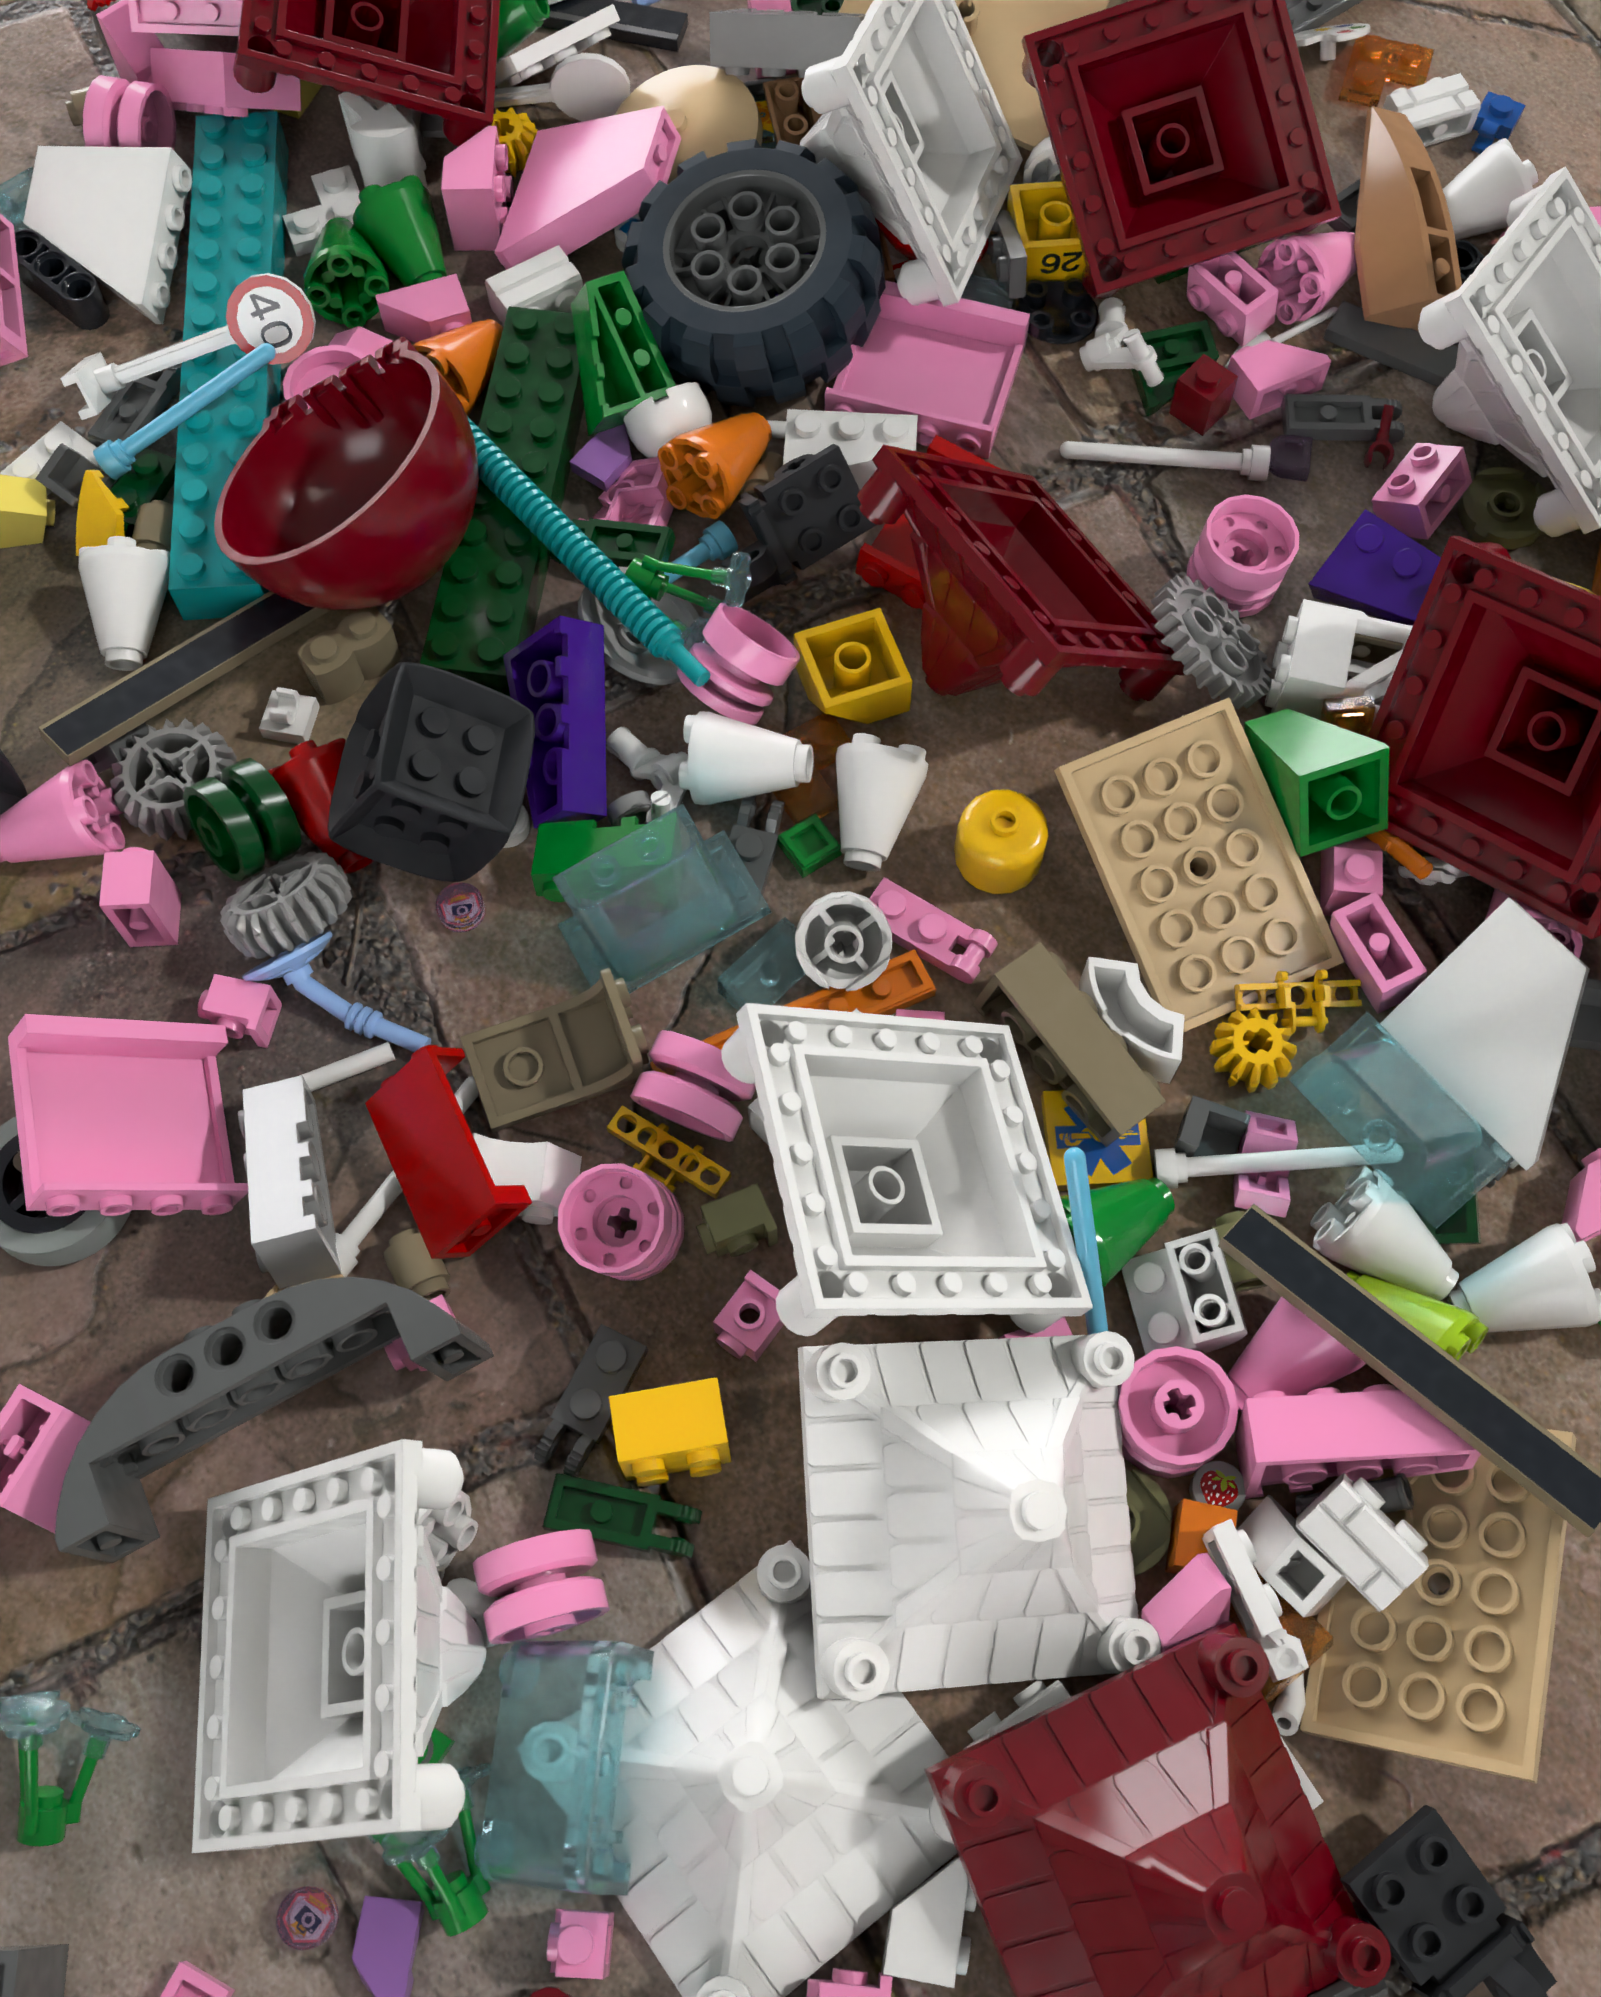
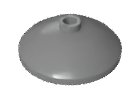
M628 567L618 568L625 574ZM584 587L578 601L579 620L604 625V662L619 673L640 682L655 685L680 682L676 673L678 667L671 660L665 661L662 657L656 658L611 611L587 587ZM666 592L659 602L651 600L664 614L687 632V637L683 640L684 647L688 651H690L694 643L706 644V639L702 633L704 629L702 621L690 602Z

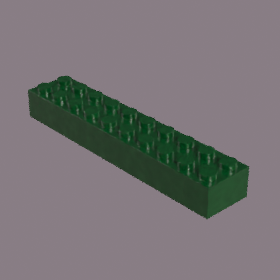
M509 306L479 428L561 510L571 469L570 460L574 455L584 411L572 313ZM480 478L473 516L458 548L443 568L420 664L450 672L510 697L503 655L534 633L551 557L548 553L549 549L516 517Z

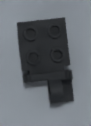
M832 444L815 455H802L781 466L774 473V480L764 486L758 484L753 487L758 499L747 492L740 495L742 499L738 502L758 541L721 562L725 573L731 575L732 579L730 582L743 604L773 586H786L796 580L798 576L794 572L792 564L800 570H804L876 526L859 509L861 502L857 495L860 489L838 445Z
M1424 1805L1340 1879L1354 1899L1352 1905L1358 1918L1373 1925L1384 1934L1389 1943L1391 1954L1394 1955L1401 1965L1399 1970L1405 1977L1414 1981L1411 1986L1422 1997H1466L1482 1981L1494 1997H1548L1546 1992L1557 1982L1532 1947L1531 1943L1535 1940L1523 1922L1502 1913L1507 1907L1435 1808Z

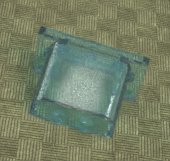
M683 803L553 877L562 897L574 914V916L559 923L558 927L590 986L592 987L598 982L600 970L610 968L614 980L623 977L629 994L772 913L725 831L723 830L704 841Z
M1368 1011L1324 1052L1310 1059L1289 1078L1293 1085L1391 1188L1414 1206L1436 1229L1515 1160Z

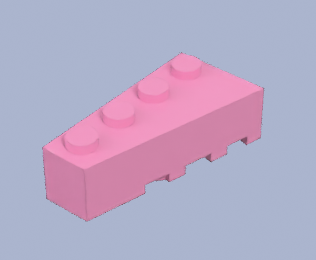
M150 48L152 83L162 84L168 91L174 110L236 117H249L248 108L301 111L300 79L295 76L278 73L275 85L270 91L253 93L238 84L234 77L233 66L236 53Z
M1390 1384L1372 1385L1365 1388L1362 1392L1341 1393L1339 1389L1333 1387L1318 1388L1310 1391L1307 1395L1286 1396L1281 1391L1260 1392L1254 1395L1253 1398L1246 1399L1235 1435L1239 1468L1244 1480L1245 1499L1264 1497L1262 1486L1273 1484H1289L1290 1493L1313 1490L1312 1484L1319 1483L1327 1477H1339L1343 1473L1354 1482L1360 1477L1368 1482L1382 1476L1383 1470L1392 1468L1394 1476L1403 1473L1406 1477L1472 1469L1481 1453L1401 1390H1396L1395 1386Z

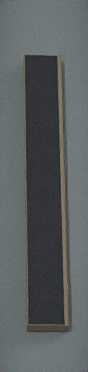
M270 591L39 726L41 738L69 766H72L330 610L305 606L280 597Z
M1253 1203L1221 1238L1218 1245L1219 1248L1579 1532L1589 1538L1600 1526V1470Z

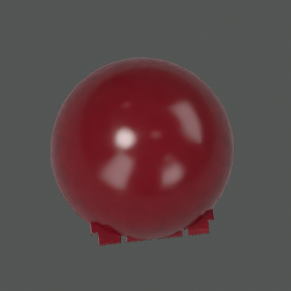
M402 336L375 352V358L372 355H368L340 370L338 377L331 375L304 390L303 397L297 394L275 406L271 410V415L263 419L262 430L237 461L223 487L214 521L215 537L219 548L240 570L259 585L280 597L305 606L328 610H358L380 606L399 599L419 588L441 570L458 548L473 516L479 477L476 444L468 417L457 395L433 363L419 353L410 341Z

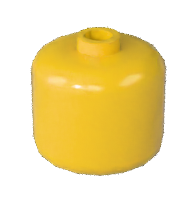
M1009 789L990 790L976 796L964 808L957 827L954 851L956 866L967 882L976 889L991 894H1010L1026 887L1036 877L1049 837L1047 819L1039 805L1023 793Z

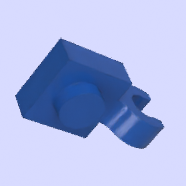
M1488 91L1480 105L1481 108L1473 126V130L1478 131V137L1471 150L1481 154L1488 146L1493 144L1495 138L1499 140L1506 138L1508 140L1520 120L1526 105L1514 101L1508 96Z

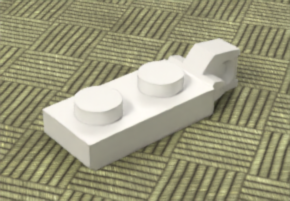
M1232 1519L1213 1526L1203 1534L1202 1540L1211 1559L1232 1588L1231 1602L1247 1637L1260 1644L1267 1654L1269 1675L1272 1681L1277 1682L1289 1678L1309 1668L1300 1639L1287 1634V1630L1282 1629L1283 1627L1278 1617L1282 1616V1608L1276 1593L1268 1583L1262 1585L1252 1564L1257 1561V1557L1248 1535L1242 1529L1237 1531Z

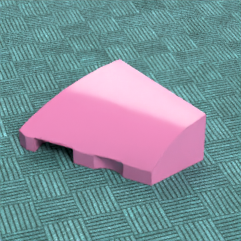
M658 457L632 461L620 475L617 482L607 492L604 491L598 497L603 507L592 518L667 527L674 506L670 504L666 497L668 485L663 472H661Z

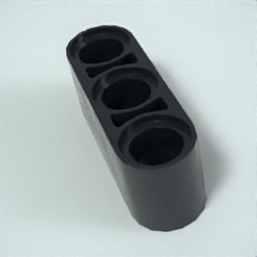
M21 229L14 232L21 281L77 327L83 330H94L103 326L109 319L110 311L96 279L38 232L32 229Z

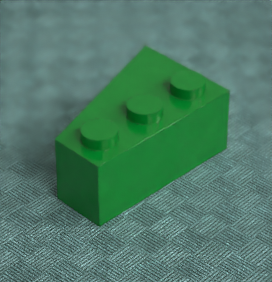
M624 270L585 282L572 301L571 310L588 436L625 424L623 419L631 409L651 396L654 402L668 397L665 390L676 385L655 338L643 317L641 307Z
M678 813L664 814L663 823L638 825L639 820L636 816L622 817L621 826L596 828L597 822L595 820L539 824L531 870V878L536 895L543 896L545 899L553 902L579 899L590 900L592 903L600 906H614L617 903L636 904L646 910H661L664 907L677 908L684 859Z

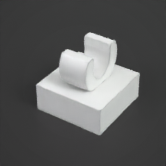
M281 687L272 690L259 726L263 738L295 744L309 741L320 708L316 697L299 695L297 690Z

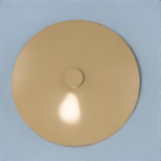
M690 65L662 72L637 87L623 101L614 114L619 115L664 106L681 136L680 145L667 185L678 177V164L704 151L707 158L728 152L727 143L756 139L760 146L762 144L763 127L761 115L751 92L736 76L726 75L725 70L712 66Z

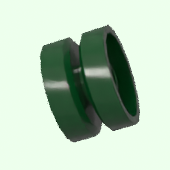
M244 758L224 768L220 781L214 777H207L185 788L183 794L185 811L200 844L217 867L232 880L243 881L261 871L265 865V858L270 861H279L300 848L302 844L301 830L285 793L274 777L254 759Z

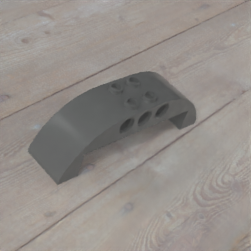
M358 1277L318 1279L286 1288L262 1300L255 1299L242 1303L232 1311V1316L214 1326H202L190 1331L184 1336V1342L145 1364L120 1385L96 1413L79 1441L64 1477L56 1514L55 1541L58 1550L114 1563L160 1538L140 1479L393 1343L392 1341L398 1338H402L411 1361L445 1381H449L492 1358L494 1354L491 1347L472 1329L439 1306L412 1290L382 1280Z

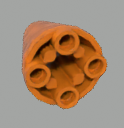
M492 319L479 320L413 344L414 348L427 357L443 375L457 395L467 416L470 415L492 375L503 327Z
M755 412L739 414L679 434L658 450V459L661 465V472H663L668 485L666 497L670 504L678 510L686 508L702 518L716 519L731 507L772 438V430L767 420Z

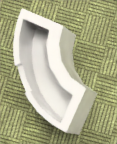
M1088 957L1079 981V991L1086 992L1093 999L1098 1009V1015L1107 1027L1118 1032L1128 1045L1130 1056L1141 1070L1144 1069L1151 1073L1158 1082L1170 1084L1182 1061L1184 1015L1165 1009L1149 996L1140 981L1138 963Z
M472 1133L495 1186L525 1185L532 1204L518 1216H522L523 1221L531 1224L548 1225L553 1223V1217L558 1216V1207L567 1187L580 1175L582 1156L548 1141L534 1143L509 1142Z

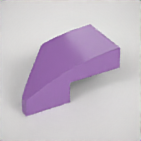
M625 424L600 432L586 443L570 460L572 472L607 492L632 462Z
M372 1896L364 1897L352 1961L358 1970L361 1981L373 1997H410L414 1981L412 1966L424 1915V1907L421 1901Z

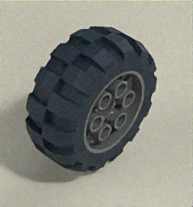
M756 139L727 143L728 152L707 158L704 151L678 164V177L668 185L660 180L641 203L638 213L641 222H631L621 264L641 307L643 317L655 338L675 383L681 385L697 382L706 397L713 390L716 392L718 401L725 405L754 407L756 397L773 395L777 404L805 396V385L818 377H821L828 383L849 365L853 358L851 345L863 347L880 314L879 299L886 288L884 258L879 230L871 205L858 193L857 184L826 157L817 163L815 155L807 147L781 140L778 141L775 149L761 148ZM752 247L751 250H744L745 248ZM734 255H735V257H736L735 263H734V264H730L731 261H732V258H733ZM726 296L727 299L724 306L718 305Z

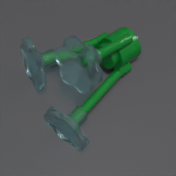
M735 551L729 568L715 566L713 570L659 561L645 555L643 560L634 558L628 566L625 575L650 600L653 599L659 602L666 592L703 607V612L713 615L720 603H726L728 607H742L745 601V592L748 591L751 583V572L749 570L751 558L749 553ZM663 572L711 580L712 585L725 587V599L722 600L712 595H708V598L668 583L669 576L663 574ZM668 617L681 630V638L684 640V647L688 651H690L694 643L706 642L702 631L709 618L703 619L699 617L688 627L679 619L673 621Z
M60 1690L35 1691L21 1695L0 1697V1730L4 1731L5 1736L8 1738L18 1739L20 1801L17 1841L28 1846H50L63 1841L66 1834V1825L80 1822L82 1801L98 1759H104L111 1740L130 1741L131 1738H137L141 1731L138 1725L128 1722L127 1718L121 1715L101 1712L93 1708L81 1707L79 1711H71L70 1713L69 1702L57 1700L61 1697ZM69 1716L68 1720L71 1723L81 1727L89 1735L82 1751L86 1756L70 1799H65L64 1789L61 1787L38 1786V1748L44 1743L43 1735L58 1730L60 1721Z
M490 1763L456 1769L465 1789V1801L458 1818L470 1873L468 1877L465 1876L462 1869L444 1875L438 1864L441 1856L435 1844L445 1838L450 1828L435 1831L367 1835L373 1845L379 1842L385 1850L382 1858L386 1865H396L424 1902L433 1921L439 1919L446 1936L449 1937L470 1929L488 1913V1908L482 1895L488 1892L491 1887L482 1870L470 1809L475 1807L471 1786L478 1779L490 1774L492 1770ZM415 1861L419 1870L427 1871L434 1884L431 1888L411 1862Z

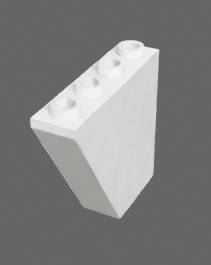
M38 146L23 223L45 237L88 271L99 283L155 324H163L166 308L169 306L171 299L170 286L173 270L178 262L177 248L180 232L185 224L184 210L187 194L192 186V170L172 148Z
M1508 897L1377 1026L1385 1035L1380 1042L1400 1061L1408 1057L1422 1070L1417 1075V1078L1433 1094L1439 1097L1445 1092L1458 1105L1453 1112L1466 1126L1470 1125L1477 1131L1482 1128L1494 1139L1496 1143L1491 1146V1149L1504 1162L1510 1163L1512 1169L1520 1164L1527 1171L1539 1160L1589 968L1514 899Z

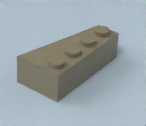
M1041 942L995 973L972 1004L983 1017L992 1012L1003 1025L1010 1027L1014 1044L1023 1045L1031 1054L1032 1069L1044 1082L1047 1081L1053 1085L1059 1083L1064 1089L1062 1099L1105 1147H1108L1166 1102L1160 1094L1161 1089L1154 1076L1144 1069L1141 1070L1130 1056L1128 1045L1118 1032L1107 1027L1099 1017L1098 1009L1093 999L1086 992L1077 989L1067 976V970L1062 960L1055 953L1048 952Z

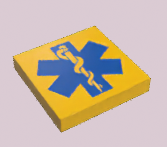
M1064 1090L1042 1092L1041 1103L1046 1150L1058 1191L1068 1190L1064 1154L1071 1147H1078L1085 1153L1090 1189L1144 1178L1148 1180L1153 1178L1146 1118L1108 1147H1105L1062 1099V1092Z

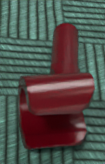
M1384 405L1376 441L1368 448L1363 458L1364 465L1367 468L1371 464L1373 452L1378 451L1384 455L1385 462L1382 470L1390 464L1394 457V448L1389 443V432L1395 408L1393 405Z

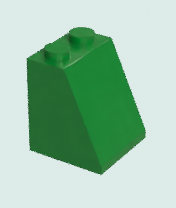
M1288 708L1244 722L1247 739L1296 852L1300 857L1388 829L1389 747L1385 743Z

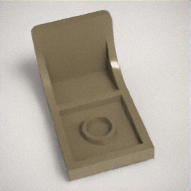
M610 968L600 970L598 982L573 998L460 1037L492 1132L637 1082L640 1073H643V1065L649 1063L647 1055L649 1049L640 1024L630 1026L628 1019L633 1018L630 1008L632 1002L623 977L614 980Z

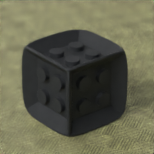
M403 662L395 665L368 694L349 732L331 800L328 821L329 838L353 853L425 878L446 882H461L473 877L504 848L518 819L525 794L534 745L535 721L533 712L505 694L450 672L418 663Z

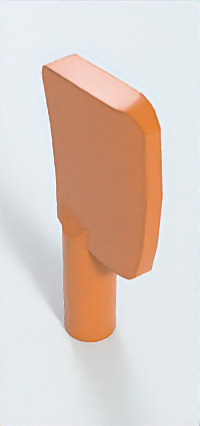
M1385 830L1365 836L1378 844L1383 851L1387 852L1418 879H1425L1432 872L1433 864L1413 849L1414 845Z

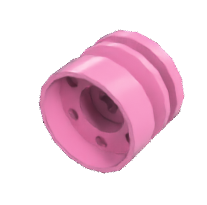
M1245 494L1225 499L1214 507L1205 523L1199 541L1188 561L1187 576L1192 582H1195L1197 579L1200 580L1205 591L1212 587L1219 600L1224 598L1227 600L1228 608L1231 611L1237 610L1239 612V618L1256 615L1269 606L1299 550V531L1293 518L1280 505L1264 497Z
M720 603L702 631L710 645L694 643L689 651L710 672L709 680L703 686L697 687L679 668L676 673L684 686L710 708L728 718L755 725L763 716V706H769L774 698V694L768 684L774 686L783 685L799 662L800 654L783 634L758 616L733 604Z
M623 1163L600 1164L582 1172L567 1187L558 1207L557 1229L564 1249L579 1265L621 1281L644 1280L660 1273L676 1257L684 1238V1215L677 1197L662 1182ZM631 1219L637 1221L635 1231L627 1230L625 1233L620 1230L622 1221L629 1222Z

